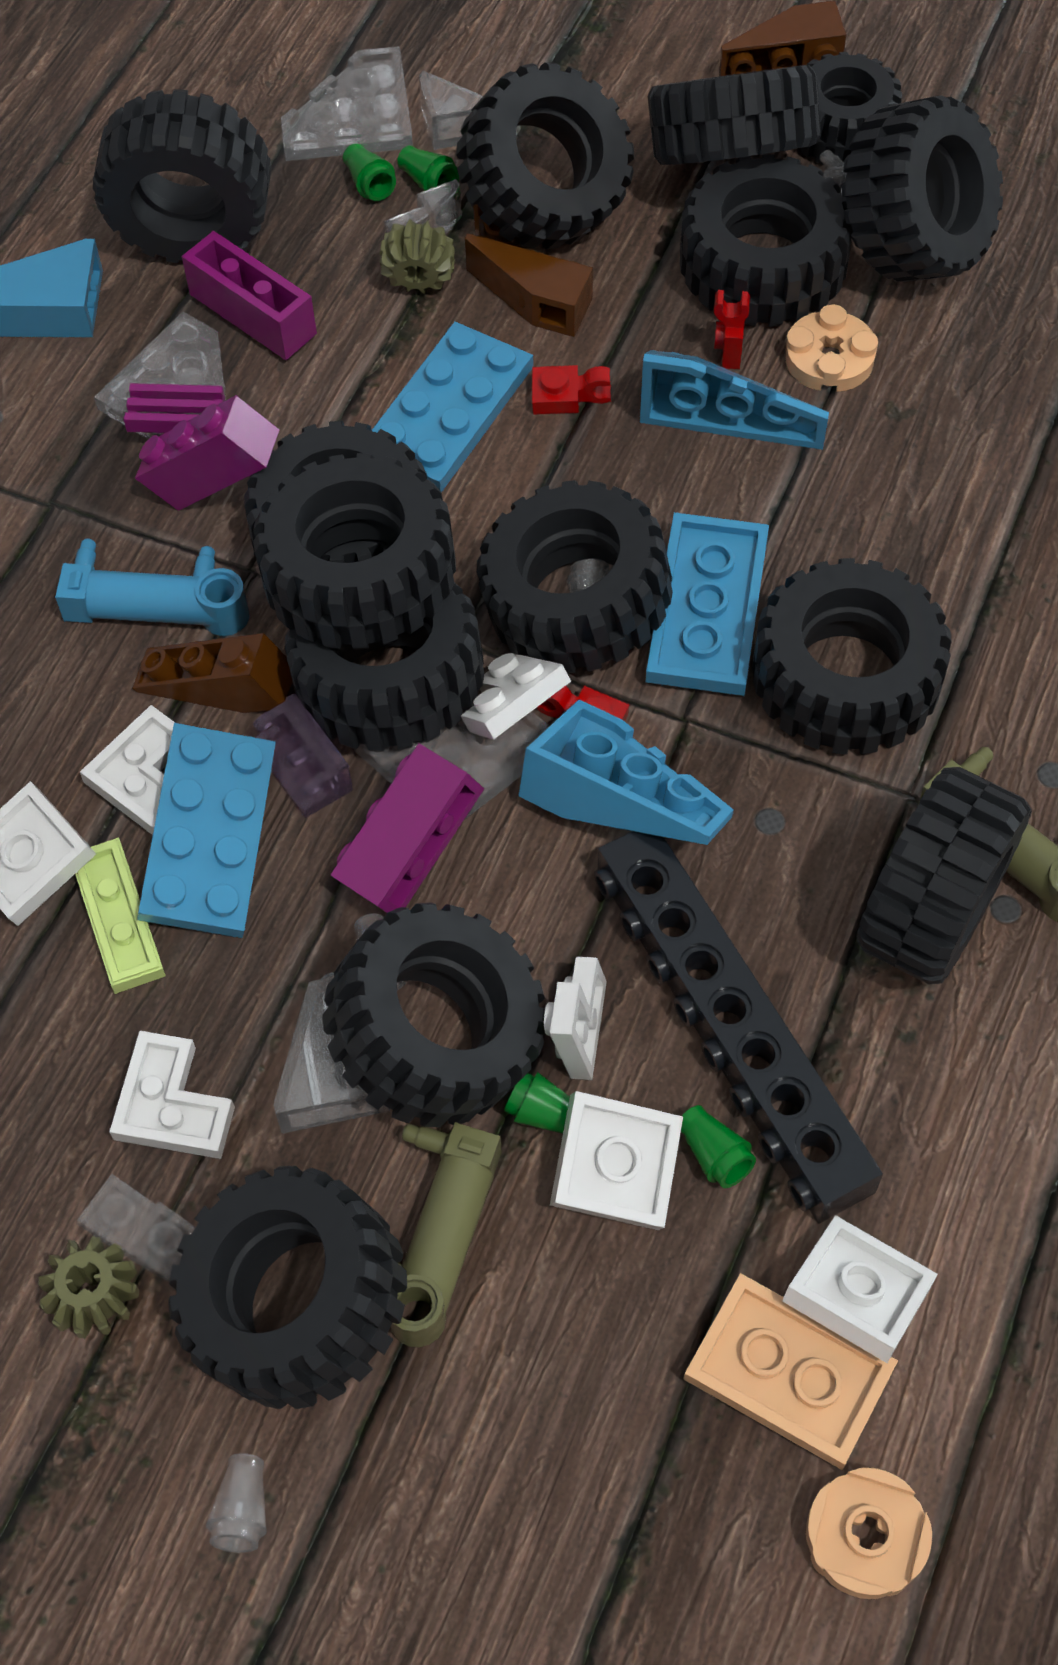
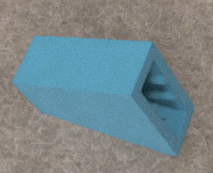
M83 239L0 266V337H93L103 274L95 239Z

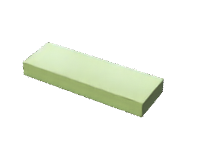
M116 838L92 846L91 848L96 855L75 875L114 994L163 978L166 975L148 922L137 920L140 898L120 839Z

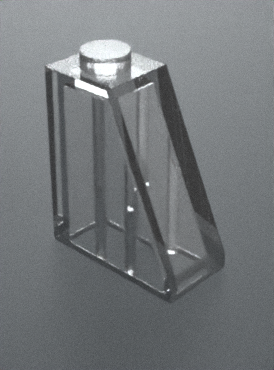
M334 972L324 975L321 980L308 983L274 1100L275 1114L282 1134L390 1111V1108L384 1105L377 1110L367 1103L365 1099L368 1094L359 1085L352 1089L342 1076L346 1071L342 1061L335 1063L331 1057L327 1045L334 1037L333 1035H326L324 1032L322 1014L328 1008L324 1002L327 985L334 978Z

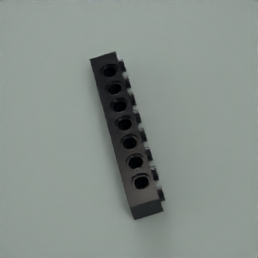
M632 831L599 847L598 870L594 871V878L600 892L607 900L614 898L622 911L620 913V920L627 935L632 941L639 939L648 952L646 960L654 978L660 984L666 982L675 995L673 1003L679 1018L686 1027L694 1026L702 1038L701 1049L706 1061L715 1072L722 1070L732 1086L729 1088V1093L738 1112L743 1117L750 1115L761 1132L758 1134V1140L765 1155L773 1164L780 1162L790 1178L787 1184L797 1206L804 1212L810 1210L817 1223L820 1224L875 1194L883 1176L882 1171L665 838ZM641 886H650L658 892L645 895L635 889ZM668 927H676L684 931L685 934L679 937H671L664 934L662 930ZM695 969H703L711 973L713 977L707 980H698L691 977L688 973ZM722 1012H731L737 1015L741 1021L735 1024H725L719 1021L716 1015ZM749 1056H759L764 1058L770 1066L764 1069H754L748 1066L744 1059ZM777 1101H789L798 1108L799 1112L794 1115H783L777 1112L772 1104ZM810 1146L821 1148L827 1153L829 1160L820 1163L810 1161L803 1155L801 1150Z

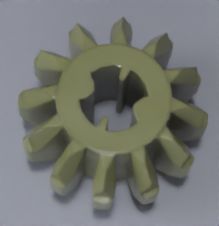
M409 219L406 226L393 224L391 231L384 234L380 245L381 274L390 278L391 286L403 285L406 288V292L412 289H419L425 294L428 287L441 289L443 282L451 279V273L454 271L455 247L453 246V239L445 235L443 227L431 228L428 220L423 224H416L413 220Z
M92 1236L85 1250H81L75 1240H68L67 1250L70 1255L65 1259L58 1255H49L48 1263L55 1273L38 1277V1285L43 1291L47 1292L40 1300V1306L46 1314H54L52 1323L59 1331H65L73 1325L74 1333L77 1337L86 1339L92 1325L96 1324L103 1335H109L111 1325L108 1319L115 1315L119 1319L129 1320L130 1312L122 1301L139 1298L138 1287L130 1282L136 1276L137 1269L132 1261H123L125 1253L118 1244L114 1243L104 1249L101 1239ZM84 1283L92 1286L98 1283V1287L93 1292L87 1289L79 1290Z

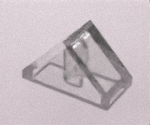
M422 71L419 75L421 110L433 149L457 146V142L463 137L460 130L464 120L483 96L426 71Z

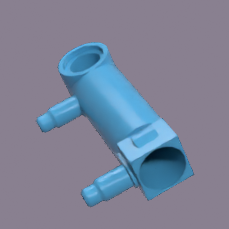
M89 538L81 541L75 563H63L55 598L64 621L92 623L93 618L194 624L204 625L206 630L212 634L229 636L240 632L249 620V607L243 581L237 573L230 569H214L215 550L210 546H203L200 549L199 556L196 558L193 576L95 570V550L97 544Z

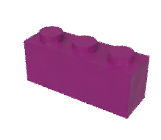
M212 231L182 256L190 295L283 359L287 360L317 334L312 296L215 231Z
M235 395L218 405L211 404L202 414L189 421H180L172 430L159 437L154 435L149 438L139 453V458L142 461L135 479L179 511L266 468L279 429Z
M418 743L412 754L406 756L400 762L396 770L395 779L384 796L376 800L370 807L366 816V822L355 839L341 850L337 859V866L331 873V876L387 913L400 907H406L485 788L467 772Z

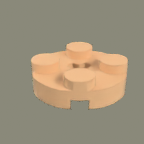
M835 304L826 305L820 312H814L799 319L788 331L785 345L787 369L798 382L811 389L821 391L822 385L837 386L836 392L853 389L862 384L872 372L878 347V338L867 324L859 318L847 314L843 307ZM825 347H833L838 349L840 354L832 351L824 354L822 351Z
M858 1468L848 1471L846 1475L839 1476L831 1483L829 1482L817 1494L810 1508L806 1523V1540L811 1552V1561L816 1571L825 1576L830 1584L838 1590L854 1597L879 1599L899 1594L922 1571L928 1560L932 1545V1527L927 1512L924 1514L920 1502L914 1497L915 1492L898 1476L876 1468ZM866 1517L874 1518L877 1520L876 1530L885 1534L884 1544L874 1543L871 1549L861 1547L859 1545V1537L852 1534V1524L862 1525Z

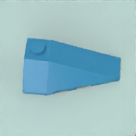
M650 350L644 354L640 423L823 450L829 412L697 356Z
M581 700L575 702L526 748L519 797L562 818L708 845L733 815L734 809L692 775L677 774L665 764L667 755L656 746L647 749L633 738L634 729L625 721Z

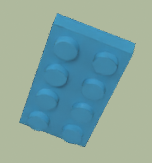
M454 322L372 431L378 433L382 429L396 437V444L400 442L405 443L415 453V459L423 464L427 473V479L433 482L442 493L532 370L533 355L458 322Z
M674 512L667 549V557L673 579L671 582L673 594L671 604L665 609L666 617L657 630H653L646 670L647 683L745 696L769 525Z
M174 723L137 920L243 938L276 741Z

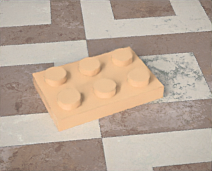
M740 1273L688 1366L684 1380L843 1470L898 1360L893 1357L889 1359L888 1363L880 1360L782 1301L783 1296Z

